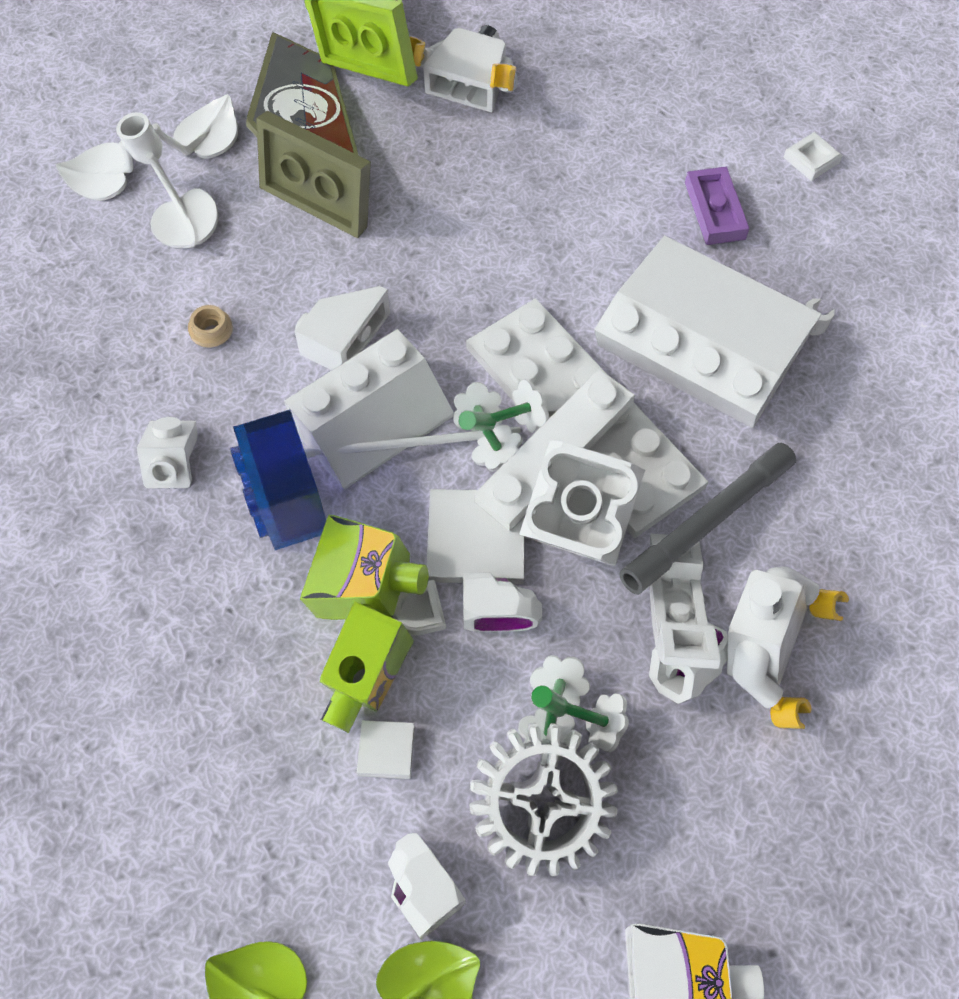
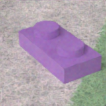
M727 166L688 171L685 185L705 244L712 245L746 240L750 228Z

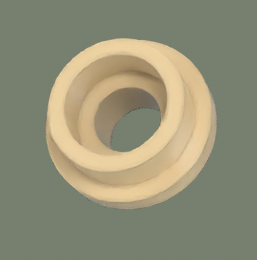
M204 305L197 308L191 314L188 323V332L192 341L202 347H216L223 344L230 338L233 331L229 315L214 305ZM211 325H215V326H216V327L213 328V329L205 330V328H207L208 326H211Z

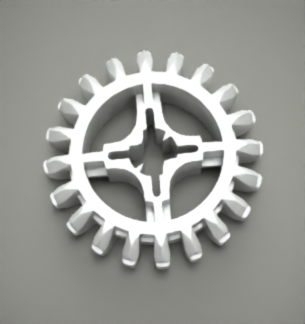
M530 723L527 729L529 741L522 742L519 733L515 729H511L507 732L513 748L505 752L503 747L496 741H493L489 746L493 754L499 758L495 765L484 759L478 760L477 768L482 773L489 775L488 781L472 780L470 782V789L477 794L486 795V799L470 803L469 808L472 815L489 816L480 821L475 826L479 837L488 836L494 832L497 833L487 846L488 851L493 856L501 853L509 846L505 858V864L508 868L514 869L524 855L526 856L525 867L528 875L535 876L539 870L540 860H546L549 874L557 876L560 871L559 858L565 857L570 867L576 870L580 867V860L574 852L583 847L587 854L592 857L598 853L597 847L589 840L593 833L606 839L610 837L611 830L599 822L600 816L616 817L618 809L612 804L602 802V798L613 796L618 792L617 785L613 782L598 781L608 775L612 768L606 761L590 765L599 752V748L595 744L589 743L577 752L581 742V733L572 730L564 742L561 743L560 725L551 723L546 739H541V731L538 724ZM542 754L541 762H538L535 774L529 780L524 782H503L506 775L518 762L529 756ZM559 755L571 760L578 768L585 784L586 797L577 796L573 792L561 789L559 784L560 770L557 768ZM548 781L551 785L548 790L554 796H558L561 801L555 800L554 803L546 802L539 816L536 812L538 809L537 805L533 800L529 801L526 796L541 794L543 785H546ZM499 799L511 801L513 805L520 806L528 811V840L516 835L502 821L499 811ZM581 814L578 822L570 831L557 839L545 841V837L550 835L552 824L558 818Z

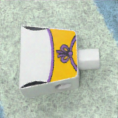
M631 924L625 929L630 999H764V982L760 967L758 965L729 966L727 944L724 938L644 924Z

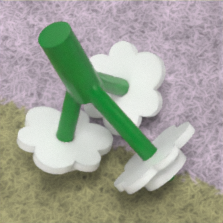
M529 379L521 380L518 384V389L512 392V400L515 406L504 410L498 407L501 403L499 393L495 391L488 392L487 387L481 382L470 384L466 389V394L459 393L455 396L454 405L457 408L453 415L455 425L460 429L482 431L484 437L477 440L479 446L472 452V459L475 464L479 466L485 465L492 472L497 471L521 446L523 442L521 435L513 433L508 425H500L503 420L515 417L520 425H526L527 429L533 433L549 419L545 395L541 390H536L533 382Z
M550 655L544 660L543 667L535 669L530 677V684L534 689L531 699L533 704L539 709L536 710L535 716H525L520 720L518 732L525 739L524 742L529 741L528 724L536 723L541 731V739H546L550 724L555 723L561 726L560 742L563 743L567 735L574 730L575 721L573 717L586 721V730L590 733L589 743L595 744L603 751L612 752L617 748L620 738L624 735L629 725V719L625 714L627 700L620 694H613L611 697L603 694L598 698L596 708L588 710L579 707L580 696L587 694L590 688L589 681L582 677L584 674L582 661L576 657H566L561 661L559 657ZM559 755L558 761L562 760L564 757Z

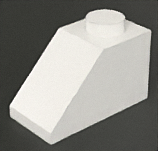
M377 286L319 299L311 311L303 314L297 322L295 335L300 355L333 370L363 351L390 315L388 290Z

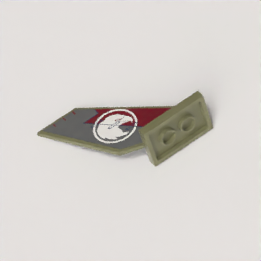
M272 32L246 118V127L257 137L259 188L359 238L368 228L371 161L358 155L335 68L332 65L322 63L319 53Z

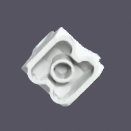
M550 441L519 535L615 566L645 469L633 463L569 443Z

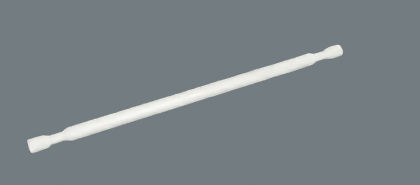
M511 427L513 433L521 432L520 427ZM482 431L365 442L344 446L337 451L340 453H359L473 441L484 437ZM302 449L303 458L322 455L319 449Z

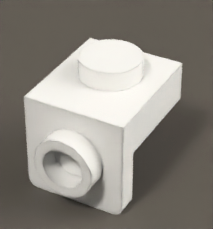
M164 417L149 422L137 446L143 484L146 488L190 487L192 475L189 458L197 441L196 421H180L175 417Z

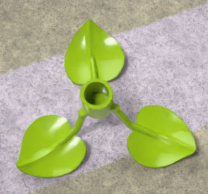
M264 941L251 943L229 952L214 955L205 963V980L209 999H302L307 989V975L302 960L295 951L278 942ZM422 941L411 943L397 949L384 961L376 977L377 991L382 999H472L475 980L480 968V960L469 950L448 942Z

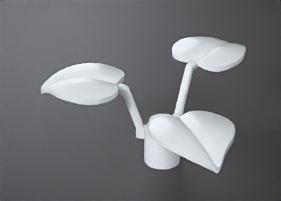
M226 94L192 113L177 126L173 138L164 133L157 123L151 124L146 115L138 112L130 113L124 116L117 124L116 131L122 140L119 144L113 142L100 144L69 161L56 164L59 174L74 192L85 198L97 201L111 199L125 189L127 185L125 174L133 171L132 157L143 164H151L173 200L162 204L155 210L150 222L154 236L161 243L169 247H195V245L205 242L215 231L218 223V208L213 198L206 191L199 188L191 189L179 197L158 162L162 155V141L185 156L190 155L194 151L200 158L209 159L225 153L233 146L238 136V123L232 100Z

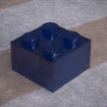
M291 409L233 426L238 446L231 447L230 452L237 473L241 477L244 489H242L250 515L254 519L259 537L269 536L274 550H278L321 536L326 523V517Z

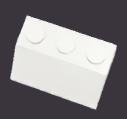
M398 329L284 400L292 428L309 448L319 449L322 452V455H316V457L344 490L406 448L359 453H340L337 451L339 448L357 443L423 437L454 415L426 359Z

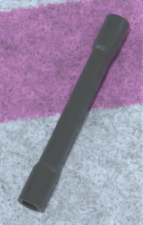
M777 443L755 460L746 472L658 544L650 546L625 566L619 573L623 585L630 592L637 595L645 591L670 570L672 564L762 488L770 486L795 465L796 455L794 451L784 443Z

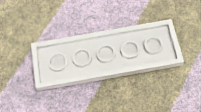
M536 298L466 340V349L511 399L512 392L518 389V384L521 380H531L536 390H541L545 395L549 418L598 369L605 372ZM635 403L589 449L633 463L645 469L627 526L628 532L634 538L706 489L708 484L705 477Z

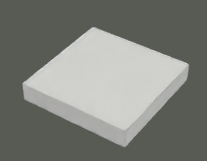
M430 489L427 546L428 581L463 583V574L491 573L497 581L523 584L524 536L519 534L524 517L509 531L475 503L474 493L477 490Z

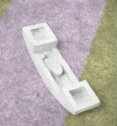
M651 533L650 546L658 544L667 535ZM700 542L676 560L670 570L650 586L653 634L657 654L663 665L719 669L721 660L715 626L708 625L700 581L703 569Z

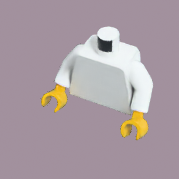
M490 25L481 26L477 33L457 28L445 40L428 48L425 47L424 41L410 37L415 66L424 68L425 93L493 112L499 90L510 93L518 85L516 67L513 65V61L506 56V44L503 40L499 39L497 30Z
M783 566L770 568L766 572L752 570L728 631L727 674L733 676L734 680L765 708L771 707L770 715L776 727L805 729V725L800 721L798 713H811L812 708L809 700L803 697H783L780 683L806 614L807 605H809L810 612L814 617L842 621L843 617L836 613L835 604L836 601L848 603L849 597L843 591L819 589V585L794 569Z

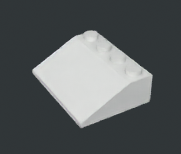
M664 235L616 293L594 330L597 344L601 348L743 424L754 428L822 313Z

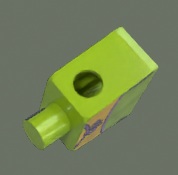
M328 515L300 600L316 618L346 620L354 601L391 617L395 612L400 592L424 594L429 578L428 568L424 564L410 563V553L400 537L395 533L336 515Z
M354 601L320 676L319 682L334 692L320 720L349 733L362 705L376 712L379 710L414 642L402 622ZM365 669L363 678L353 683L354 675L359 670Z

